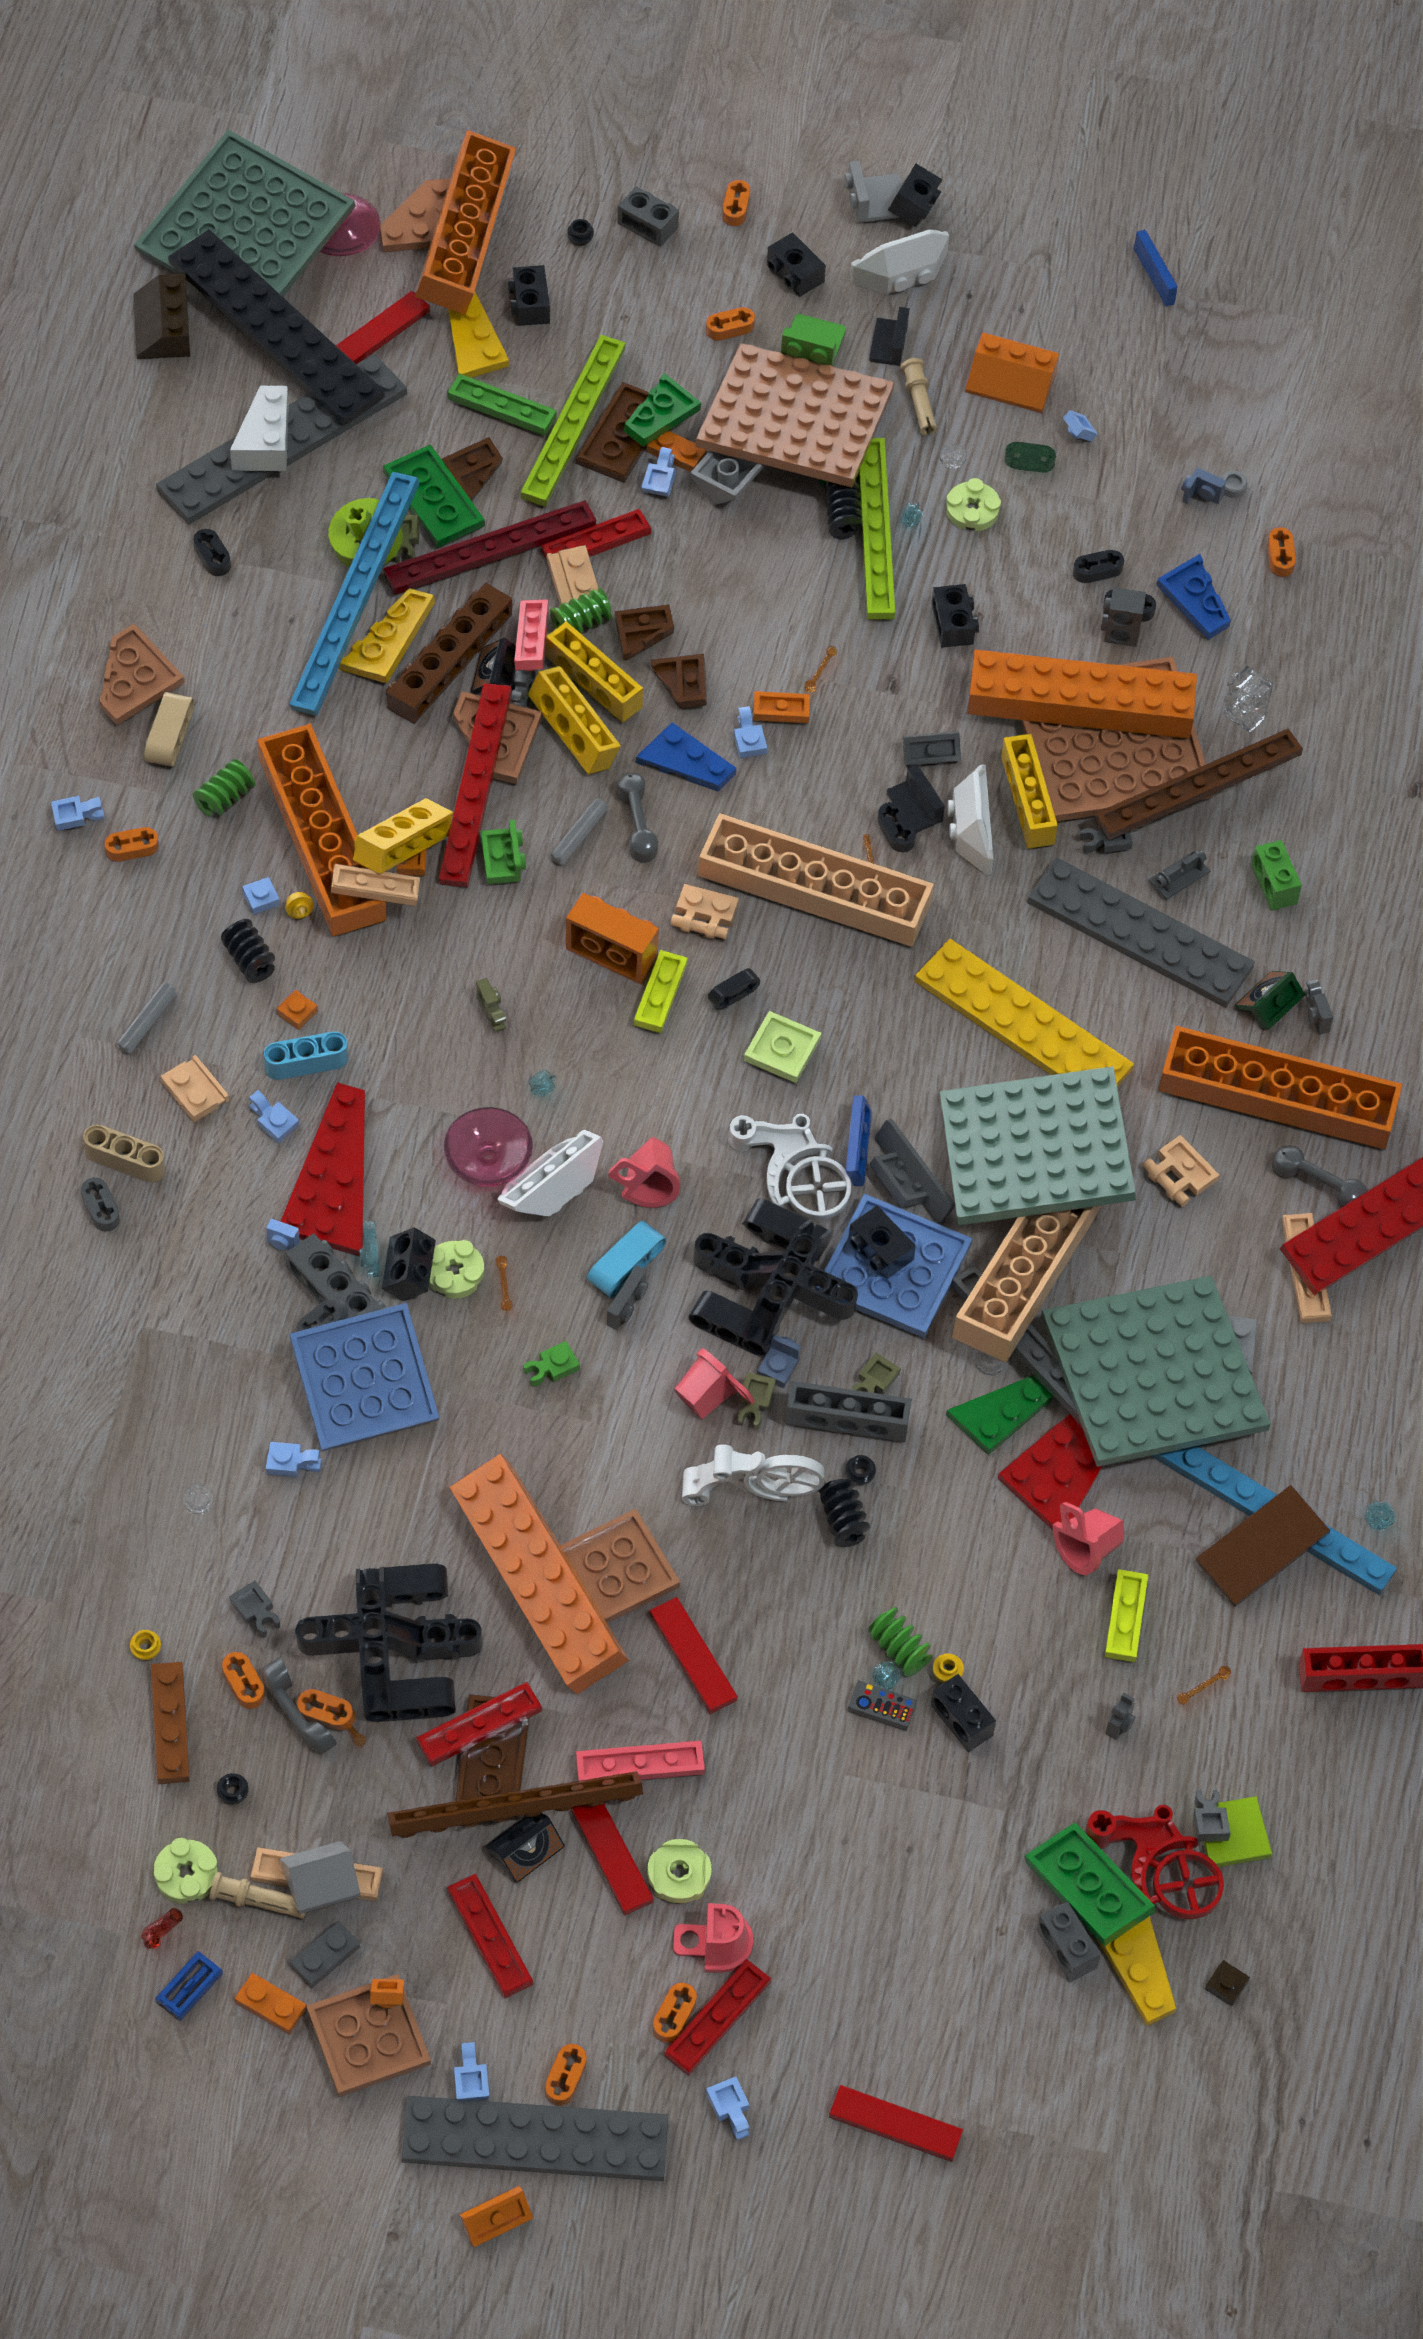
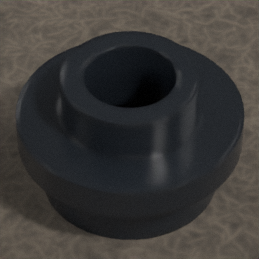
M577 219L568 227L567 235L573 243L585 244L592 240L594 230L587 220Z
M857 1455L847 1462L845 1473L848 1479L855 1480L858 1485H864L874 1479L876 1466L869 1457ZM863 1469L866 1471V1473L859 1474L856 1473L855 1470Z
M236 1773L223 1776L217 1784L218 1797L226 1804L234 1805L241 1803L249 1792L247 1780ZM230 1787H237L239 1789L234 1794L227 1792Z

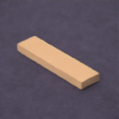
M1312 1213L1283 1215L1282 1224L1286 1242L1314 1225ZM1290 1264L1301 1324L1331 1321L1332 1315L1327 1289L1314 1296Z
M257 1847L251 1881L289 1887L280 1864V1858L295 1853ZM354 1863L360 1889V1897L357 1898L377 1902L383 1868Z

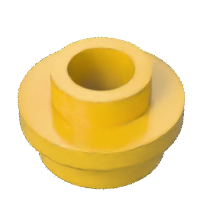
M295 892L287 898L285 909L289 917L302 919L313 911L314 902L306 893Z
M150 1630L138 1631L130 1640L131 1653L139 1660L155 1658L161 1650L159 1636ZM144 1643L151 1645L149 1649L144 1650L140 1648Z
M942 1654L933 1663V1674L941 1683H945L957 1674L961 1677L963 1675V1662L954 1654ZM945 1664L952 1665L954 1669L951 1671H947L943 1668V1666Z

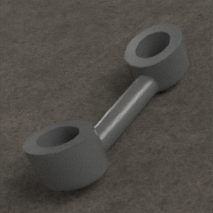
M626 773L620 776L617 781V796L622 801L629 802L632 810L636 832L630 839V853L636 861L647 863L652 861L657 855L658 839L646 827L641 799L645 792V780L637 773Z
M1283 1146L1275 1153L1272 1162V1169L1275 1174L1283 1178H1290L1302 1171L1338 1190V1201L1342 1207L1368 1191L1366 1186L1357 1179L1344 1181L1304 1159L1302 1151L1296 1146Z
M279 1657L266 1665L263 1669V1680L266 1688L298 1729L307 1745L319 1753H325L336 1746V1740L330 1732L318 1722H313L309 1725L285 1692V1690L292 1687V1682L282 1658Z

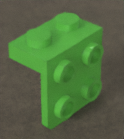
M797 314L794 317L791 328L785 327L783 331L781 353L833 366L845 336L846 328L837 323Z

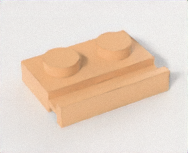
M586 545L561 550L555 554H547L546 559L560 604H568L569 600L573 598L578 600L580 595H588L589 591L593 589L598 590Z
M196 1055L189 1062H183L161 1075V1083L194 1123L218 1109L220 1104L229 1102L227 1092Z

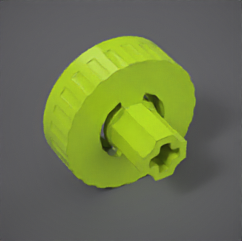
M360 498L342 506L330 522L328 537L338 559L349 568L360 546L356 542L362 541L380 501L379 499ZM402 527L399 529L384 565L400 549L403 539Z

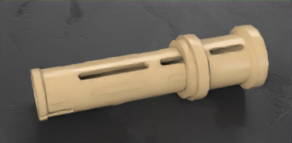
M911 358L904 361L900 366L901 372L905 375L907 381L905 388L912 395L920 433L927 436L926 428H928L929 435H932L937 431V425L935 424L927 393L929 381L924 377V362L919 358Z
M217 1871L209 1897L211 1900L220 1898L235 1902V1905L238 1907L248 1904L292 1915L300 1919H304L306 1913H298L294 1899L289 1894L251 1885V1882L245 1878L240 1881L224 1877L222 1872Z

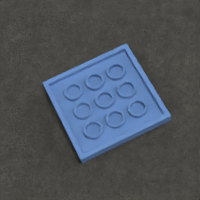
M864 1194L825 1272L855 1286L858 1292L856 1310L925 1338L951 1287L952 1279L956 1277L972 1245L973 1238ZM876 1205L916 1245L914 1261L888 1279L880 1272L876 1273L870 1267L868 1259L861 1252H856L848 1240L850 1224ZM875 1242V1243H874V1244H876V1245H878V1246H883V1245H885V1244L882 1243V1242ZM816 1286V1290H822V1288ZM838 1299L841 1303L849 1302L846 1299Z
M407 1303L289 1334L321 1452L439 1420V1414Z

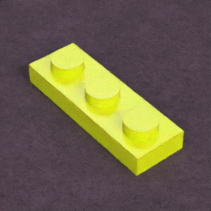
M660 950L635 1015L634 1026L662 1033L685 972L688 957Z
M1118 1569L1105 1657L1130 1662L1136 1661L1148 1574Z

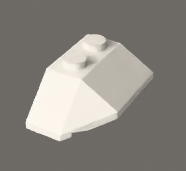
M929 229L880 245L867 253L861 260L857 259L851 263L850 281L852 284L886 295L901 292L919 284H926L936 278L947 255L949 234L946 231L941 232Z
M979 765L954 788L953 799L947 802L948 817H953V823L949 825L950 840H955V851L984 874L991 875L994 857L986 765Z
M583 1130L577 1133V1137L566 1139L550 1148L506 1184L502 1194L497 1199L499 1204L517 1212L550 1217L552 1214L557 1213L564 1204L574 1196L581 1194L584 1188L593 1182L603 1145L602 1137Z

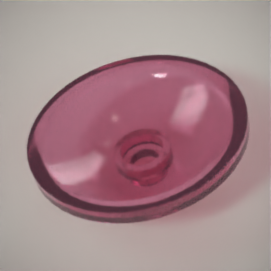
M340 192L354 200L356 207L320 252L331 256H350L364 251L374 243L380 231V218L376 208L367 199L353 193Z
M484 1107L464 1113L451 1124L444 1140V1153L449 1167L462 1180L477 1186L492 1187L511 1182L525 1171L532 1157L533 1141L528 1127L515 1114L500 1108ZM486 1155L493 1156L491 1159H485L484 1157Z

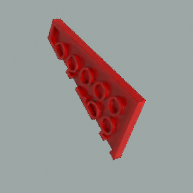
M337 1082L280 1222L299 1228L300 1240H305L314 1233L321 1241L326 1240L332 1249L363 1258L365 1090Z
M1069 1414L998 1474V1479L1053 1530L1052 1525L1054 1523H1062L1060 1505L1067 1502L1080 1508L1103 1466H1096L1082 1426ZM1069 1512V1519L1074 1518L1075 1516Z

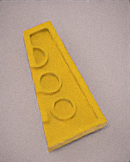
M409 588L387 610V616L380 622L376 621L369 628L370 633L362 641L358 640L351 647L352 651L342 658L338 670L388 683L434 606V595Z

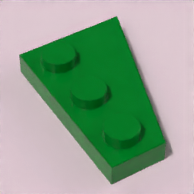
M663 373L657 386L650 390L644 403L637 407L625 423L624 432L641 446H645L699 412L702 402L667 374Z
M1029 1376L947 1410L946 1416L990 1455L1053 1400V1395L1036 1378Z

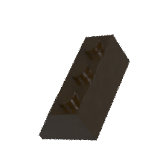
M186 274L158 275L134 293L137 359L191 357Z

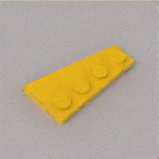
M474 292L465 315L448 309L458 374L473 378L509 367L508 356L476 292Z
M1150 1916L1105 1947L1097 1939L1146 2026L1175 2013L1176 2005Z

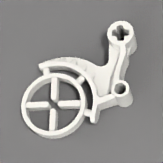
M797 1114L793 1118L792 1124L785 1125L754 1121L752 1118L744 1115L735 1117L730 1124L728 1138L729 1144L734 1150L743 1152L749 1150L752 1146L766 1144L774 1148V1154L771 1157L767 1170V1189L772 1203L781 1207L789 1203L798 1214L813 1220L829 1219L842 1212L850 1198V1178L842 1165L826 1157L832 1154V1147L826 1144H817L809 1129L810 1119L807 1115ZM819 1155L803 1159L795 1166L791 1164L793 1161L804 1156ZM819 1165L835 1170L843 1179V1181L824 1183L822 1189L824 1192L846 1190L842 1202L825 1211L823 1192L821 1190H818L816 1195L818 1211H812L803 1207L793 1196L811 1194L814 1192V1185H820ZM812 1166L814 1185L791 1186L792 1179L801 1169ZM786 1169L790 1172L786 1182V1196L781 1197L778 1182L782 1172Z
M717 1445L712 1462L697 1467H689L684 1470L682 1501L691 1506L706 1505L710 1500V1491L717 1484L730 1482L747 1493L770 1500L787 1502L788 1496L807 1495L820 1490L824 1485L825 1469L819 1462L804 1456L779 1455L765 1459V1455L759 1451L752 1455L742 1454L733 1451V1448L729 1445ZM785 1467H791V1474L787 1473ZM805 1470H807V1471H810V1472L814 1473L816 1476L810 1475V1474H806V1473H803V1472H804ZM757 1471V1476H753L752 1473ZM765 1475L776 1477L779 1479L777 1481H774L766 1477ZM790 1477L795 1478V1483H790Z

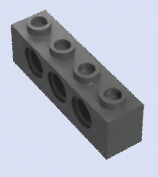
M314 1233L285 1253L288 1270L319 1304L325 1300L339 1299L347 1306V1318L387 1308L383 1302H377L371 1296L370 1289L362 1280L358 1282L355 1279L351 1268L344 1260L339 1261L334 1256L333 1249L326 1240L321 1241ZM318 1267H325V1268H327L326 1270H323V1271L315 1270V1269L318 1268ZM337 1287L345 1288L343 1291H335L334 1289ZM357 1307L364 1309L360 1312L353 1311V1309ZM331 1308V1309H332V1313L330 1314V1316H331L332 1318H334L333 1313H334L336 1310H335V1308Z
M791 1381L786 1424L906 1442L912 1399Z

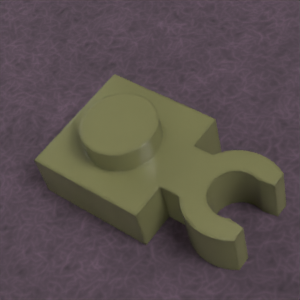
M417 514L406 515L402 522L403 539L399 551L394 556L396 562H400V555L404 552H408L409 559L415 558V552L411 544H419L420 519Z
M487 978L476 981V997L487 1019H490L495 1033L506 1029L504 1023L506 1017L498 1005L501 1003L498 989L491 987Z
M875 1353L859 1373L858 1380L861 1382L856 1383L851 1390L871 1393L877 1391L880 1394H884L900 1375L901 1368Z
M747 1372L743 1386L750 1392L755 1402L751 1405L740 1395L739 1404L746 1405V1407L739 1412L738 1421L739 1425H743L744 1419L747 1416H754V1428L758 1429L762 1423L759 1411L760 1409L769 1411L776 1379Z

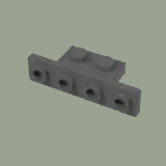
M892 1119L886 1120L875 1136V1140L886 1154L874 1157L869 1165L901 1208L923 1203L938 1224L944 1223L955 1207L954 1201Z

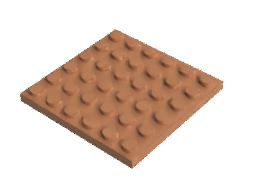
M740 343L699 431L695 447L852 487L894 389V382Z
M1174 657L1118 664L1178 672ZM1020 720L1024 735L1032 734L1056 821L1095 816L1097 812L1206 765L1194 723L1189 739ZM1210 795L1201 800L1213 798V795Z

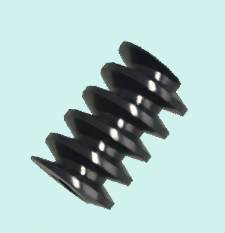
M827 482L825 484V496L828 508L827 515L829 517V533L839 540L848 539L863 526L859 485L854 482L852 487Z
M244 918L227 927L222 932L221 940L228 949V953L233 957L234 962L239 966L240 971L245 974L246 980L249 983H257L273 974L275 970L273 965L275 955L269 952L267 944H263L264 939L258 935V930L252 927V921Z
M853 1479L829 1481L818 1490L820 1500L824 1504V1512L827 1514V1521L831 1526L830 1531L835 1536L834 1543L838 1547H851L861 1543L865 1539L863 1533L870 1529V1524L864 1522L867 1516L866 1513L859 1511L863 1507V1503L860 1500H856L860 1494L859 1491L853 1489L856 1486V1482Z

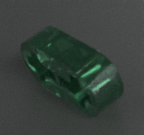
M1012 442L1005 449L1004 460L1006 465L1013 469L1046 473L1055 466L1056 452L1047 445ZM1014 453H1018L1020 456L1014 457ZM1041 457H1046V461H1042Z

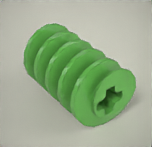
M598 587L597 591L594 589L589 591L588 595H580L578 600L573 598L569 600L568 604H560L559 609L556 607L550 609V617L555 629L567 621L579 633H583L582 624H585L588 629L593 628L592 619L598 625L602 624L601 615H604L608 621L612 619L609 600L600 587Z
M233 759L232 762H228L225 765L224 769H220L217 775L212 776L209 782L202 784L201 789L195 790L193 792V799L205 815L212 817L214 812L218 816H222L224 814L222 806L230 809L232 807L230 799L238 802L240 800L238 793L246 795L248 793L247 787L253 789L256 783L248 768L239 760Z
M893 1607L878 1616L870 1625L868 1632H871L870 1636L874 1641H879L878 1645L882 1650H887V1656L890 1659H895L896 1666L903 1668L904 1675L910 1677L921 1671L931 1661L933 1655H927L931 1645L928 1642L919 1646L918 1644L923 1636L917 1634L911 1637L910 1635L915 1629L914 1626L909 1625L903 1628L902 1626L907 1619L905 1616L895 1619L894 1617L899 1610L897 1607Z

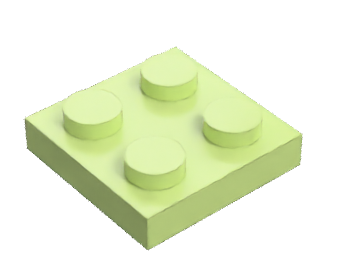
M769 1011L745 1052L744 1061L797 1083L820 1042L822 1033Z

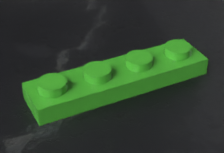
M460 373L448 391V399L543 436L547 434L557 417V410Z

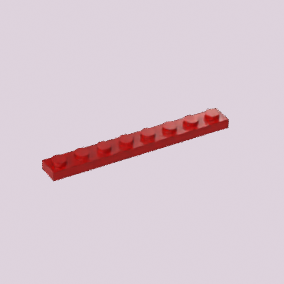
M483 683L439 875L440 885L467 888L469 886L512 696L511 686Z

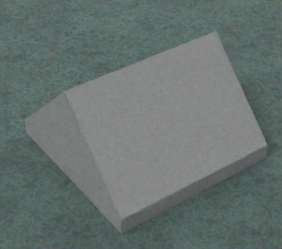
M709 451L690 472V477L714 506L735 500L765 465Z
M341 1841L280 1858L282 1870L299 1914L360 1897V1889L351 1850Z

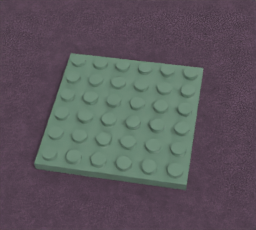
M228 129L137 240L134 247L136 251L172 272L180 274L169 264L168 256L210 229L284 297L356 205L355 201Z
M1114 1066L940 1091L958 1226L1136 1200Z
M1212 1275L1042 1310L1041 1319L1063 1373L1071 1399L1074 1401L1078 1411L1081 1426L1097 1467L1269 1431L1271 1423Z

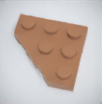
M450 178L426 180L380 225L383 253L430 248Z
M135 624L130 625L111 638L110 654L105 669L103 691L100 696V708L116 725H119L162 698L165 692L170 693L185 683L184 676Z
M462 691L453 713V719L470 744L480 696ZM509 704L493 775L494 779L518 784L542 720L541 711Z

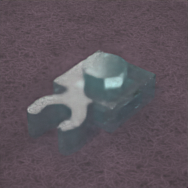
M375 1221L363 1222L365 1249H359L361 1267L367 1266V1278L379 1277Z

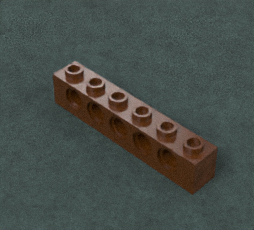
M486 582L479 590H474L464 607L458 608L455 611L452 620L447 626H442L438 630L435 639L429 645L426 644L422 648L419 657L405 667L402 676L397 681H393L386 690L387 709L415 724L512 616V597Z

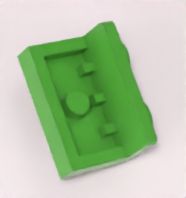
M515 819L509 820V828L481 831L487 884L520 882L521 870H526L525 853H519L518 846H523L522 830L516 829Z

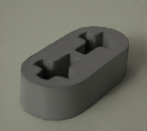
M95 1177L84 1181L81 1186L82 1200L93 1224L101 1231L115 1229L120 1221L119 1211L104 1180ZM95 1189L99 1192L100 1199L96 1201L90 1190ZM104 1208L111 1219L105 1220L104 1217H101V1209Z
M339 1299L321 1302L298 1322L297 1332L312 1328L311 1325L318 1324L320 1326L347 1319L348 1309L346 1304ZM331 1308H335L334 1318H327L332 1313Z

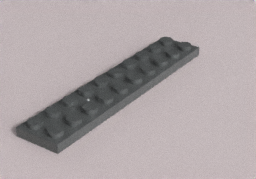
M374 354L357 364V366L385 390V397L346 425L340 423L309 393L289 404L287 466L407 395V387ZM236 437L156 483V487L163 498L190 525L278 471H232L230 449Z

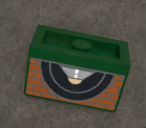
M1270 971L1235 1006L1238 1010L1251 1011L1262 1030H1269L1305 996V993L1293 972Z

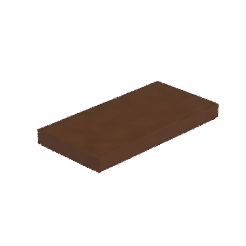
M622 382L577 455L576 464L625 483L648 445L641 446L625 433V423L637 407L644 403L649 392Z
M1290 1485L1196 1558V1562L1233 1606L1236 1607L1329 1535L1330 1529Z
M469 1694L467 1712L495 1697ZM530 1718L461 1753L455 1801L521 1791ZM518 1816L510 1817L509 1820H517Z

